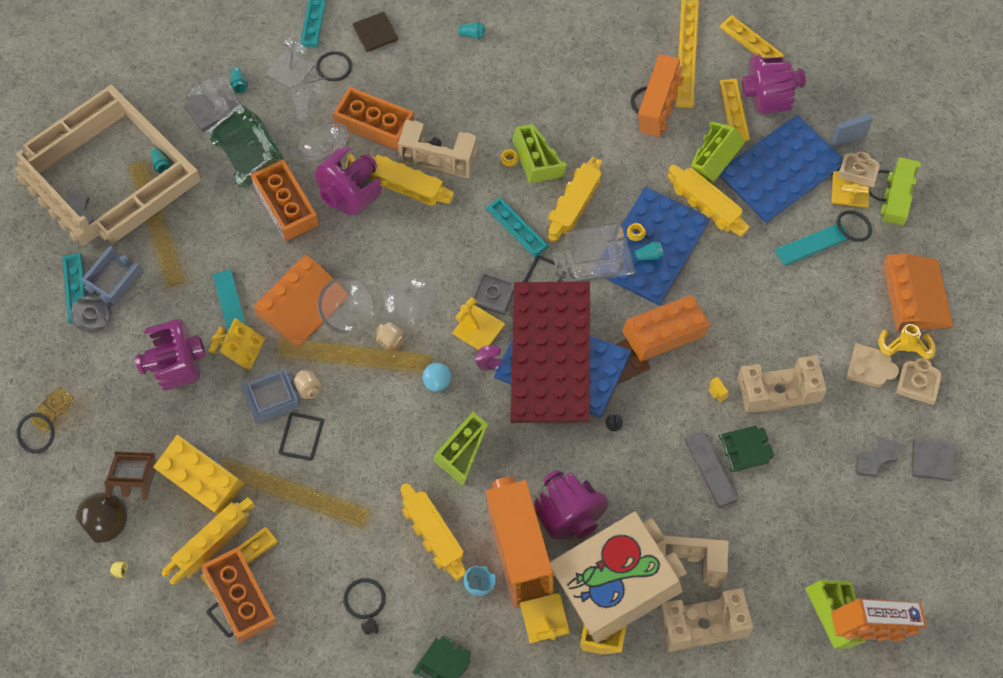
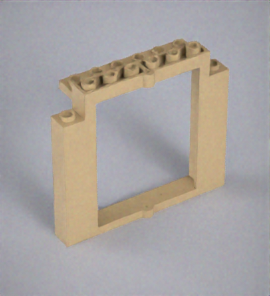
M112 84L23 145L25 153L22 150L16 153L19 161L17 162L18 167L15 170L18 174L16 178L22 186L26 185L31 196H36L39 204L43 208H48L50 216L54 220L56 218L59 220L58 223L64 231L68 230L70 232L69 235L75 243L78 241L82 246L98 235L104 241L108 240L113 245L201 181L198 170ZM126 115L154 145L160 148L174 165L89 225L84 215L79 217L40 174Z

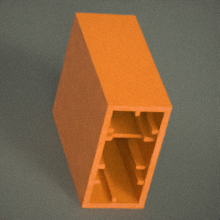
M514 477L500 478L491 484L492 489L485 490L487 509L513 608L519 607L521 602L552 595L553 572L526 480L516 482Z

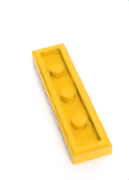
M733 15L720 25L722 30L754 54H759L763 58H784L785 56Z
M737 79L719 80L727 124L736 128L744 141H749L750 137Z
M265 526L241 544L239 549L249 565L276 545L278 541ZM202 573L200 577L211 590L204 574Z

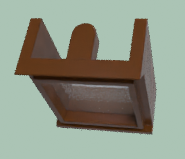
M115 451L107 479L104 481L106 498H111L114 486H121L122 496L124 497L130 496L131 487H141L142 498L147 500L156 471L153 468L156 464L155 453Z

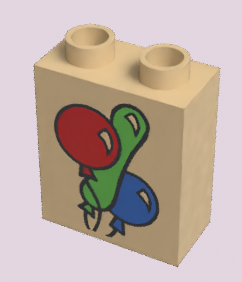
M636 511L550 562L555 577L596 644L682 592L679 578L687 574L682 563L674 552L664 557L657 546V543L664 540L659 527L652 518L642 522Z

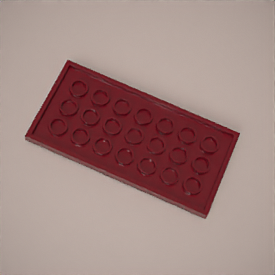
M590 281L514 282L511 423H590Z

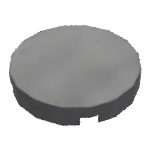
M91 296L78 299L72 305L70 314L72 323L76 328L89 333L98 332L105 328L110 316L108 306L101 302L99 298Z

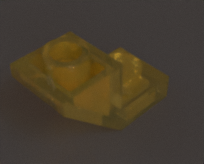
M57 387L37 407L35 413L47 416L53 424L57 416L63 415L68 411L74 397L61 387ZM32 417L31 424L43 433L49 432L50 427L44 419Z

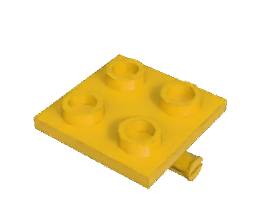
M834 171L832 175L831 204L868 208L869 186L845 181L838 178L839 171Z
M470 297L467 303L460 307V312L455 316V319L460 323L452 334L479 350L481 347L491 345L504 328L505 323L475 305L477 303L476 299Z
M235 318L227 334H224L225 328L218 327L216 334L211 338L212 342L208 351L214 354L219 344H222L219 350L220 353L246 370L251 371L265 337Z
M560 593L520 603L529 643L546 639L555 640L558 636L570 633Z

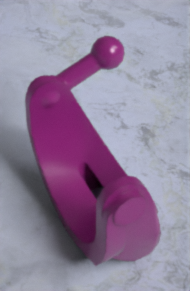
M484 346L478 350L475 361L480 370L498 369L502 359L492 357L501 353L500 347Z

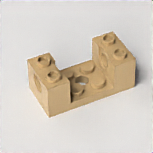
M406 120L398 142L400 163L470 178L477 157V136L471 133L459 132L453 150L447 147L434 146L425 142L423 123Z
M817 355L798 358L794 368L762 373L760 364L743 366L740 368L737 378L746 414L822 402L827 391ZM781 385L784 387L785 392L777 393L774 387Z
M663 536L664 540L657 543L664 557L674 552L678 559L687 558L690 562H698L702 559V583H707V586L710 587L723 585L728 573V541Z
M743 588L724 591L718 600L683 606L682 600L666 602L661 605L659 610L668 652L749 637L753 629ZM700 619H707L710 626L707 629H703L699 626L698 621Z

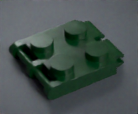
M757 425L719 435V439L723 441L726 450L724 451L725 456H728L731 464V472L768 464L769 459L774 458L770 443L763 445V443L768 442L765 429H758Z
M443 634L440 640L435 638L412 673L414 675L418 674L423 678H461L471 663V660H469L471 652L461 645H458L454 650L456 642Z

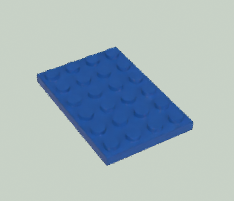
M797 114L732 160L719 177L767 223L832 176L834 171L840 170L843 157Z
M645 186L593 270V273L660 306L711 218ZM633 223H639L645 228V237L640 241H632L627 236V229ZM654 241L655 243L660 241L664 256L660 257V259L637 260L635 250Z
M590 336V415L602 418L631 356V350ZM513 339L494 374L495 379L510 385Z

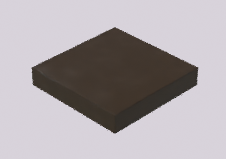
M385 12L352 23L366 53L398 41V36Z

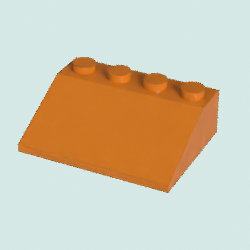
M305 254L254 305L256 316L299 348L349 297V294L318 263Z
M911 254L887 255L883 263V269L897 332L903 330L904 326L908 324H914L920 330L953 327L939 261Z

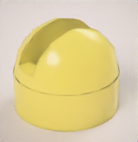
M118 561L112 564V575L117 578H125L128 569L127 562Z

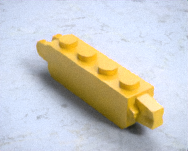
M377 154L376 158L372 157L377 163L376 172L372 173L370 177L372 182L379 178L382 186L430 206L435 205L437 201L446 204L451 203L454 192L444 187L443 181L438 177L426 175L421 170H414L406 164L397 163L386 156L383 157Z
M592 157L587 164L583 162L582 166L575 170L573 181L568 182L564 196L559 197L556 209L551 210L548 220H550L548 239L551 242H556L562 233H571L600 184V168L602 165L600 159Z
M674 164L669 167L667 179L674 184L673 188L677 195L684 196L692 207H697L701 210L702 214L711 218L720 230L724 229L727 233L732 231L740 237L747 233L749 226L741 218V207L693 168L682 170Z
M403 484L400 487L401 497L403 498V509H401L403 515L407 520L411 519L414 523L412 525L414 532L417 536L421 535L424 539L422 544L426 551H431L435 556L433 561L437 568H442L455 581H459L466 573L462 564L464 557L462 548L427 494L422 491L416 493L410 484Z
M248 497L240 504L238 502L235 504L231 502L171 557L172 561L162 570L161 574L167 577L178 568L179 571L170 579L172 585L179 583L185 576L187 578L191 577L201 565L205 564L247 525V518L250 516L249 512L255 507L254 503Z

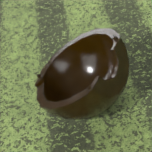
M106 492L94 493L80 503L75 518L95 543L108 542L116 538L124 530L127 522V509L123 501L116 495L112 494L111 498H106Z

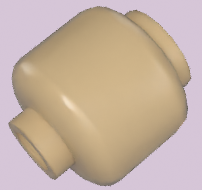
M392 322L379 325L375 332L377 334L376 341L387 350H397L405 340L403 330Z
M304 370L295 375L293 388L299 392L301 398L312 399L319 394L321 382L312 371Z

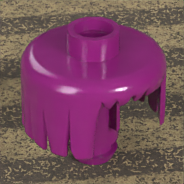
M759 54L752 55L748 64V76L741 77L744 98L752 97L754 108L760 115L790 111L794 106L792 104L795 102L794 98H790L795 96L794 90H796V87L801 89L806 85L805 72L801 68L794 71L790 62H783V57L763 58Z
M340 147L317 166L315 180L320 189L322 200L329 207L336 208L347 215H357L381 194L382 186H380L381 180L379 178L365 188L359 189V186L371 177L372 173L376 172L377 163L370 155L365 154L361 155L360 159H356L344 170L341 168L340 160L351 148Z
M180 319L171 320L145 329L144 334L151 333L149 335L150 338L157 339L153 340L155 348L145 350V354L141 355L138 353L135 356V362L140 374H146L147 371L154 373L156 380H163L158 382V385L164 391L199 380L201 373L198 359L206 357L200 335L191 337L186 324Z
M555 470L544 478V486L547 487L550 497L544 491L540 493V500L536 498L533 505L535 513L551 538L563 540L574 535L578 539L584 538L597 529L598 524L596 521L607 510L608 499L604 494L597 493L587 479L582 485L573 473H568L563 477L564 473L562 471Z

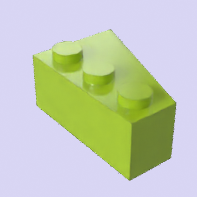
M711 121L709 133L704 135V144L702 148H698L691 167L707 181L714 183L745 141L736 128Z
M533 124L515 127L512 141L529 184L563 177L567 164L558 158L557 152L548 146L546 139Z
M902 157L898 158L893 172L888 174L887 183L890 184L889 188L885 189L883 196L886 199V203L882 204L880 214L883 215L882 221L901 226L905 225L913 197V188L917 181L915 179L916 173L920 168L921 162Z
M472 412L434 455L433 462L461 485L466 480L488 423Z
M820 580L805 588L834 649H851L866 642V640H861L859 637L847 640L845 637L836 636L831 612L856 600L852 581Z

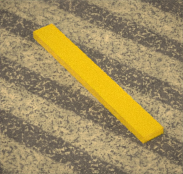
M681 0L678 58H680V66H682L681 76H683V82L681 87L678 86L677 89L678 97L675 107L693 108L699 0Z

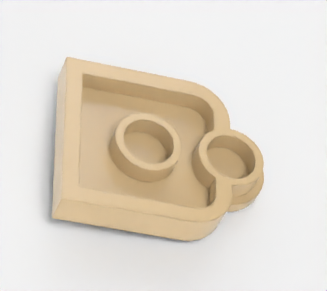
M858 152L857 154L848 153L844 155L838 178L874 188L880 164L876 160L871 159L870 155L865 152Z
M855 343L846 379L880 387L885 384L886 380H893L897 377L899 369L896 364L891 362L890 356L884 355L879 349Z
M919 358L915 361H907L902 367L896 394L934 405L940 385L941 373L937 368L932 367L928 359Z

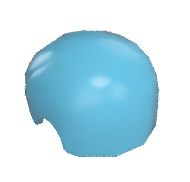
M434 362L425 368L422 380L426 388L434 392H440L450 385L452 375L448 366L443 363Z
M475 565L470 567L463 577L466 590L476 596L490 593L496 585V575L492 574L486 566Z

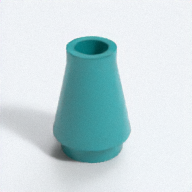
M480 22L459 25V35L475 39L484 38L485 25Z
M233 68L230 71V88L234 93L242 94L247 90L248 83L241 70Z
M160 148L151 150L153 168L156 172L161 174L171 167L170 160L161 152Z
M654 241L635 250L638 261L660 259V257L664 256L660 241L656 243Z

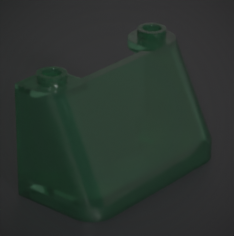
M241 104L207 130L211 136L210 141L216 147L220 146L224 149L236 172L233 174V181L238 187L246 188L252 185L251 174L284 159L260 117Z

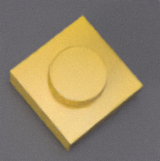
M718 376L711 380L709 386L711 396L714 399L717 398L719 402L727 399L729 391Z

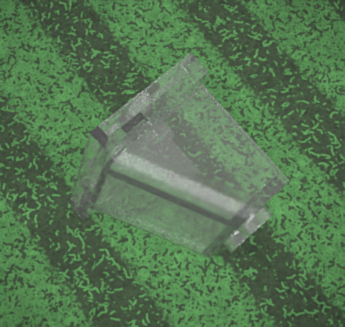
M622 222L567 231L562 248L552 251L560 282L594 281L635 273L627 239L624 237Z

